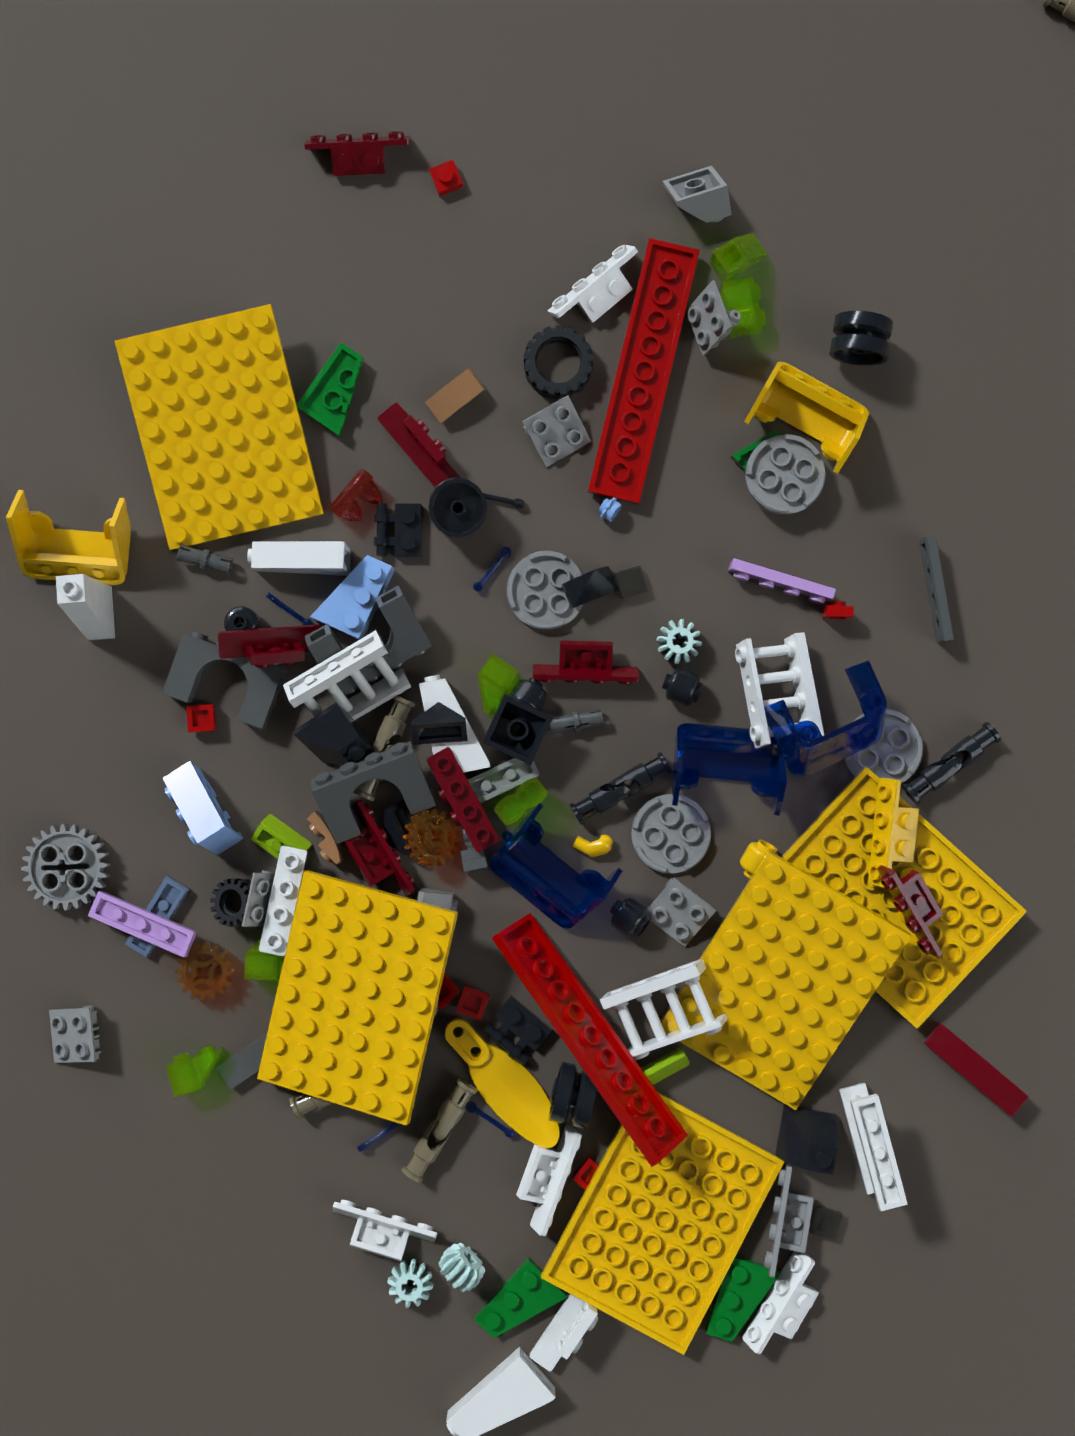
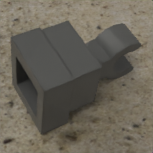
M463 829L462 832L467 850L460 851L464 873L470 874L489 869L485 851L476 852Z

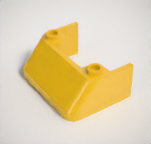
M777 362L744 422L749 424L753 416L764 423L775 421L776 417L821 441L823 455L829 460H837L833 472L838 474L860 439L869 416V411L859 402L785 362Z
M18 490L7 513L6 521L19 568L24 575L33 579L56 580V576L85 574L107 585H119L124 582L128 570L131 526L125 498H119L112 518L106 520L104 524V532L55 529L48 515L38 511H29L24 490Z

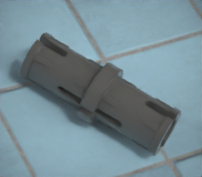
M181 544L177 553V561L199 566L201 570L210 569L229 575L232 569L233 558L213 554L207 549L203 551Z
M601 709L585 713L574 711L571 715L553 717L550 723L551 734L573 730L581 732L580 729L604 726Z

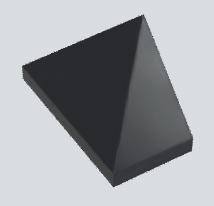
M609 566L592 570L561 584L571 609L618 591Z
M437 702L411 722L414 745L468 741L466 718L440 702Z
M405 800L384 810L383 829L388 839L386 842L389 846L408 857L430 846L414 814H410Z

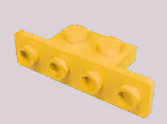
M879 778L870 866L868 870V883L883 888L885 887L880 882L881 875L877 870L880 865L892 869L893 861H914L919 814L918 808L898 807L901 781L889 778Z

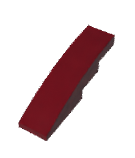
M942 1023L938 1025L924 1042L928 1048L1009 1116L1013 1117L1029 1098L1028 1095Z

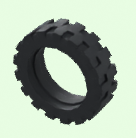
M556 325V328L549 326L540 333L538 331L533 336V339L527 343L526 351L524 352L526 379L536 392L542 393V396L547 398L550 396L554 397V399H561V397L567 395L572 397L574 393H579L583 386L589 382L593 369L591 346L589 342L585 341V337L581 333L575 332V329L568 327V329L563 328V325ZM562 342L569 344L577 351L580 357L578 373L567 382L554 383L547 381L537 369L536 360L538 354L543 347L550 343Z

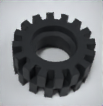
M239 878L223 880L224 882H219L216 885L219 889H214L212 892L216 897L210 899V903H215L214 907H210L211 912H217L213 917L215 920H220L219 923L221 925H226V927H243L242 922L251 880ZM236 892L239 893L242 901L241 908L237 913L233 911L231 905L232 897Z

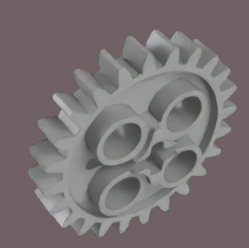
M67 823L61 824L60 830L57 825L50 826V832L47 830L40 831L42 838H32L36 846H26V849L31 853L30 856L22 857L24 861L28 862V866L22 867L21 870L29 873L28 876L23 878V881H31L32 883L27 891H37L34 897L35 900L44 897V906L49 905L53 901V909L55 910L59 909L61 905H63L64 910H70L72 904L75 909L82 906L81 900L85 904L91 903L90 895L96 897L98 893L96 888L106 887L101 878L110 876V874L103 871L105 867L111 866V863L103 862V858L109 855V852L101 853L100 851L105 845L104 842L96 844L95 840L98 835L93 834L88 837L89 829L83 828L79 832L78 824L72 825L70 830ZM77 846H80L84 852L80 860L74 855V850ZM51 847L57 852V857L54 861L48 857V850ZM81 863L89 864V868H75L70 870L43 869L44 865H69ZM78 872L84 876V884L82 886L77 885L75 882V876ZM51 874H54L58 880L55 888L49 884Z

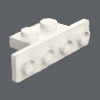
M621 245L616 248L609 260L597 264L592 269L593 273L586 279L578 280L572 286L573 290L567 295H562L555 299L552 303L553 306L548 310L549 314L560 318L575 304H578L588 321L595 322L633 290L619 268L638 253L636 247Z
M281 846L259 946L260 952L280 956L286 954L308 854L307 850L289 846Z
M569 1125L565 1126L557 1149L543 1148L534 1144L516 1194L522 1200L537 1203L530 1226L540 1236H546L549 1227L552 1225L556 1206L562 1197V1190L571 1172V1165L576 1151L580 1147L582 1135Z
M341 1200L340 1203L334 1202L333 1212L357 1219L350 1246L401 1262L409 1235L435 1242L437 1232L432 1231L433 1227L427 1224L418 1223L417 1226L408 1224V1220L396 1215H392V1218L381 1216L382 1212L377 1209L367 1207L366 1211L356 1208L355 1203L347 1200Z
M793 1251L781 1274L742 1336L744 1342L755 1353H762L774 1332L792 1339L809 1309L813 1306L819 1292L812 1286L804 1283L815 1265V1261L807 1253Z
M569 1294L530 1352V1358L546 1370L552 1371L561 1356L567 1360L571 1353L576 1354L583 1343V1335L587 1330L591 1331L598 1321L597 1308Z

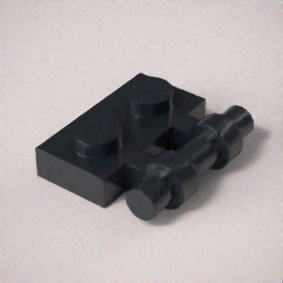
M377 503V513L374 514V522L377 523V537H374L376 556L386 557L387 547H395V557H422V504L395 503V514H388L387 504ZM387 523H395V537H387Z
M512 995L494 1015L501 1022V1025L496 1029L488 1023L483 1029V1032L490 1037L489 1040L493 1044H499L508 1052V1056L512 1060L517 1059L523 1065L530 1058L523 1051V1048L528 1045L536 1051L552 1031L551 1027ZM508 1029L520 1038L516 1044L504 1035Z

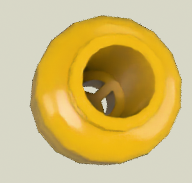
M764 840L751 842L740 859V865L745 870L744 875L751 878L768 850L778 855L776 853L777 848Z

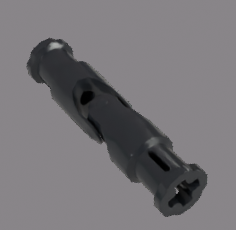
M983 723V728L972 736H966L945 753L941 760L930 764L922 770L920 776L910 784H904L902 788L913 803L918 805L921 802L920 799L932 790L936 791L952 775L959 773L983 755V751L994 742H1000L1001 736L990 723ZM962 751V761L954 756L956 752Z
M659 752L656 758L645 764H638L613 779L610 783L604 784L588 793L589 796L576 804L571 803L569 806L580 825H582L585 819L597 812L603 813L618 804L619 801L627 799L653 784V780L661 775L672 773V769L662 752ZM634 780L630 788L626 787L625 781Z

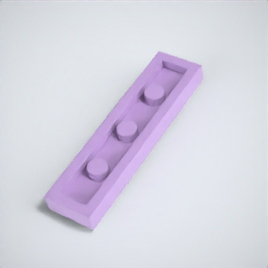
M735 558L730 562L728 572L733 573V578L748 581L750 578L759 581V586L773 589L774 586L784 589L783 592L785 594L796 597L799 594L809 596V601L818 604L831 601L836 591L835 588Z
M98 891L88 914L91 918L182 957L188 956L197 934L195 930L104 891Z

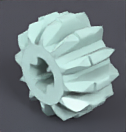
M684 619L679 620L678 627L671 620L668 622L670 630L666 627H661L660 629L661 633L666 637L658 636L656 638L657 642L665 643V645L658 648V652H663L667 649L668 653L664 657L666 661L672 655H675L674 664H678L681 655L684 662L687 663L690 661L688 653L692 656L698 655L697 650L692 646L700 647L702 645L701 641L693 640V638L700 635V631L690 632L694 626L692 622L684 628ZM675 635H678L679 638L684 637L685 642L682 644L684 648H680L679 645L674 646L672 641L676 639Z
M462 1243L453 1244L451 1247H448L438 1263L441 1268V1274L447 1279L446 1282H450L453 1288L458 1287L462 1292L475 1288L480 1283L485 1272L482 1266L483 1262L477 1257V1253H474L469 1246L465 1247Z
M415 1258L411 1260L409 1266L405 1260H402L400 1268L393 1267L391 1271L393 1276H390L387 1281L392 1286L389 1289V1294L397 1295L395 1299L396 1304L404 1300L406 1308H409L411 1301L417 1307L420 1306L421 1299L428 1300L430 1295L428 1291L433 1289V1283L429 1281L432 1278V1272H424L426 1268L425 1263L420 1264L419 1267L415 1266ZM408 1280L414 1281L413 1287L407 1286Z

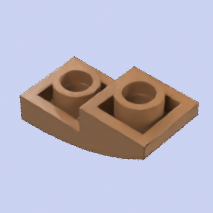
M468 368L425 403L438 421L443 423L483 392L485 388L471 369Z
M314 811L307 820L311 823L309 828L318 837L322 835L325 837L318 845L322 849L320 854L328 863L334 862L337 865L344 860L340 844H336L322 814L319 811Z

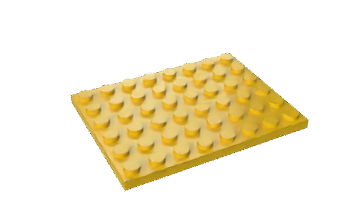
M271 304L114 341L170 550L179 549L181 544L192 546L324 514Z
M865 766L781 858L911 933L912 937L876 989V992L918 1029L1027 911L927 820L918 814L914 861H893L892 870L896 872L900 880L912 870L918 871L943 913L941 917L928 926L943 955L937 958L931 954L926 955L917 945L918 938L905 925V916L894 906L892 902L894 897L891 892L886 888L868 883L879 777ZM899 797L898 807H911Z
M768 850L700 957L706 969L700 975L699 983L713 1016L717 1017L726 1014L728 1019L722 1025V1030L715 1034L707 1035L704 1032L679 1042L796 1110L912 937L911 933ZM684 983L677 996L691 1026L704 1020L689 985ZM669 1006L660 1020L666 1034L679 1030Z
M304 871L257 1079L402 1125H408L412 1115L458 912L313 871Z
M658 1092L686 1131L688 1137L658 1164L651 1167L625 1128L620 1124L541 1273V1278L684 1355L784 1161L769 1151Z

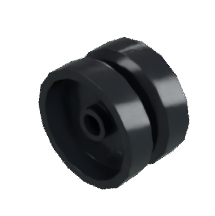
M846 311L835 315L833 333L836 337L832 338L829 355L839 362L860 366L880 365L887 362L890 345L886 340L891 337L893 321L885 315L869 311Z
M458 477L446 479L438 484L430 495L428 505L431 521L436 528L448 536L459 538L471 535L481 527L486 519L488 507L485 495L481 489L468 479ZM457 502L463 505L462 511L459 513L453 510V505Z
M562 1061L551 1093L549 1121L562 1124L567 1119L569 1109L572 1108L570 1119L572 1126L586 1130L591 1117L597 1088L584 1070L581 1071L577 1083L576 1065Z

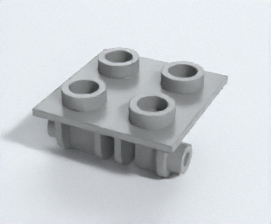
M715 280L710 282L686 310L702 356H705L712 348H716L720 341L731 333L732 327L740 323L741 314L737 310L726 311Z
M568 395L522 421L524 424L523 428L526 434L530 436L545 467L552 465L591 442Z
M262 870V873H253L242 922L243 927L264 926L275 876L273 872Z
M670 878L664 890L647 908L650 921L684 947L716 912V909L709 903L705 902L675 878Z
M94 1005L83 1006V1008L49 1010L54 1063L96 1062V1059H99V1054L102 1052L99 1039H95L100 1037V1034H94L93 1032L99 1029V1026H93V1024L97 1023V1010H94Z

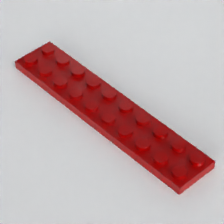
M652 238L648 240L588 493L608 498L615 497L617 500L639 505L700 252L698 249Z
M531 913L527 914L497 933L491 939L650 1166L653 1167L688 1137V1134Z

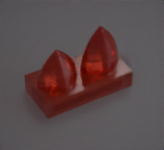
M360 469L327 509L344 520L361 521V508L355 498L357 497L370 504L383 503L382 495L377 484L372 479L373 476L366 470Z

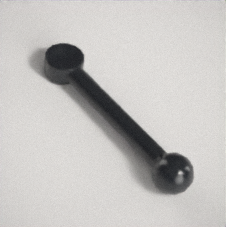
M483 493L486 499L512 504L516 508L524 507V500L517 498L513 500Z

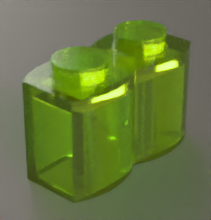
M753 277L721 283L719 293L726 311L737 310L741 314L740 323L732 327L731 333L728 334L729 339L760 333L763 325H766V316L764 310L760 309L758 300L761 298L759 284L754 283Z
M537 777L531 778L522 783L515 794L508 795L500 800L494 811L506 826L512 825L520 821L528 809L541 805L549 793Z

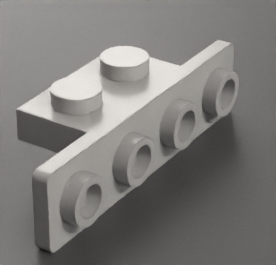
M785 1164V1169L779 1171L777 1185L782 1186L780 1197L775 1196L773 1213H777L776 1224L770 1225L768 1240L773 1241L771 1252L766 1251L764 1268L768 1269L769 1277L773 1278L775 1277L779 1248L805 1253L814 1198L788 1192L792 1172L791 1164Z

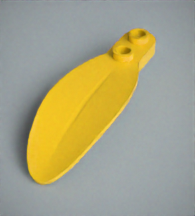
M463 1018L450 1020L445 1027L446 1040L464 1061L468 1063L471 1078L487 1104L505 1123L528 1141L543 1148L555 1146L559 1140V1125L557 1122L549 1121L551 1103L535 1077L517 1059L512 1060L506 1051L488 1044L467 1020ZM456 1027L463 1029L460 1035H456L453 1032ZM473 1047L481 1049L478 1054L471 1053Z

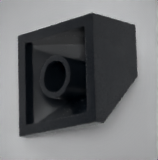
M504 694L482 743L531 765L554 716Z
M337 702L293 731L294 736L323 763L341 765L348 762L355 763L373 751L365 730Z
M784 1104L775 1155L784 1162L802 1169L833 1175L838 1149L837 1114L801 1107L794 1110Z

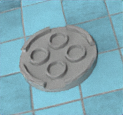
M791 434L774 436L761 442L750 455L745 470L746 485L754 501L765 510L782 515L798 513L809 507L821 494L826 479L824 463L817 448L808 440Z
M538 551L529 554L514 567L508 579L507 597L512 611L524 624L535 629L553 630L565 626L578 615L583 605L571 609L561 584L581 576L582 572L572 560L561 553Z
M876 709L863 713L849 725L843 738L842 754L846 767L854 777L867 766L879 778L896 779L903 783L914 775L921 763L923 742L918 730L907 716L890 709Z
M665 794L652 798L639 809L632 824L631 838L637 855L650 868L662 873H680L693 868L704 858L710 846L711 829L706 813L696 802L682 795Z

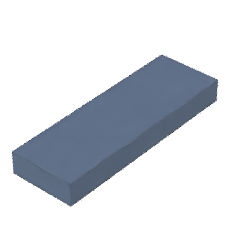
M167 875L146 910L172 920L190 888ZM131 934L125 942L126 946L146 958L150 957L156 945Z

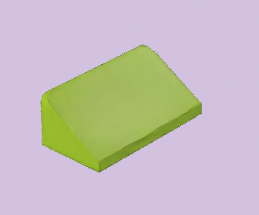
M269 814L261 821L251 838L253 842L277 859L281 846L308 851L312 845L310 841L272 814Z
M678 1047L641 1069L652 1085L687 1067L690 1065V1062L682 1047Z

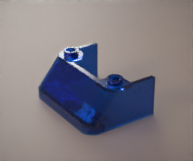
M869 660L845 669L859 700L864 717L824 736L821 735L818 726L812 721L805 720L795 724L784 699L764 706L766 720L787 767L794 776L800 778L810 776L880 741L883 733L887 700Z
M693 723L679 725L676 732L672 771V805H678L680 789L688 790L695 788L698 785L699 777L746 781L751 783L752 791L758 796L773 798L774 815L780 816L787 786L782 737H770L771 744L755 749L754 742L750 737V729Z
M539 803L519 823L489 861V866L498 877L562 928L569 929L605 900L623 871L618 868L605 879L596 870L586 869L579 874L540 842L544 836V831L540 823L534 820L543 808V805Z

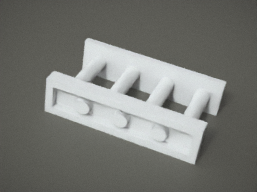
M375 630L287 682L283 687L289 702L294 708L304 703L314 717L323 710L313 697L327 689L335 701L356 720L409 689L411 685L402 668L393 672L382 657L388 652L381 637ZM374 662L384 679L370 686L360 672V669ZM348 676H351L361 690L360 693L350 699L346 698L336 684Z
M805 632L794 633L785 638L784 645L753 648L751 638L736 644L735 657L736 661L740 664L751 723L750 737L754 742L755 749L771 744L770 737L800 733L803 737V742L814 741L824 737ZM783 655L788 658L789 671L758 674L755 662L757 658ZM787 681L793 684V697L762 699L760 688L762 684ZM795 707L798 711L799 723L776 726L767 725L765 711Z
M702 959L612 990L600 999L603 1009L613 1007L614 1010L618 1011L632 1044L628 1051L635 1060L646 1057L650 1054L649 1051L704 1032L707 1035H712L722 1030V1025L728 1018L726 1014L717 1017L713 1016L699 983L700 975L706 969ZM683 981L686 985H689L704 1020L691 1026L675 992V984ZM660 990L661 993H665L679 1030L665 1033L650 998L652 992ZM636 998L638 1002H641L656 1038L644 1042L641 1041L627 1007L628 1001Z
M865 1082L839 1089L866 1193L868 1195L875 1194L880 1211L908 1205L879 1096L877 1094L869 1095Z

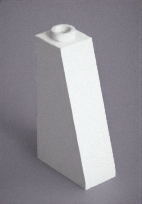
M341 541L252 542V549H248L247 561L256 572L348 576L350 574L351 549L345 542Z
M85 574L56 576L57 604L86 639H115L112 586Z
M440 675L425 677V682L419 683L424 712L437 702H440L466 718L445 678L440 679ZM467 718L468 741L431 744L433 755L449 747L464 773L491 767L490 761Z
M519 1347L448 1410L447 1428L453 1436H479L555 1399V1386L525 1351Z

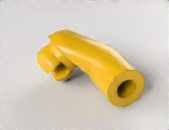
M601 835L599 840L589 842L577 836L572 847L590 857H597L611 850L613 840L608 835Z

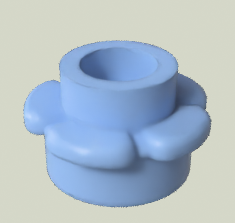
M615 497L611 500L606 498L601 504L598 511L601 513L600 518L602 520L606 519L611 522L620 511L622 504L617 502Z

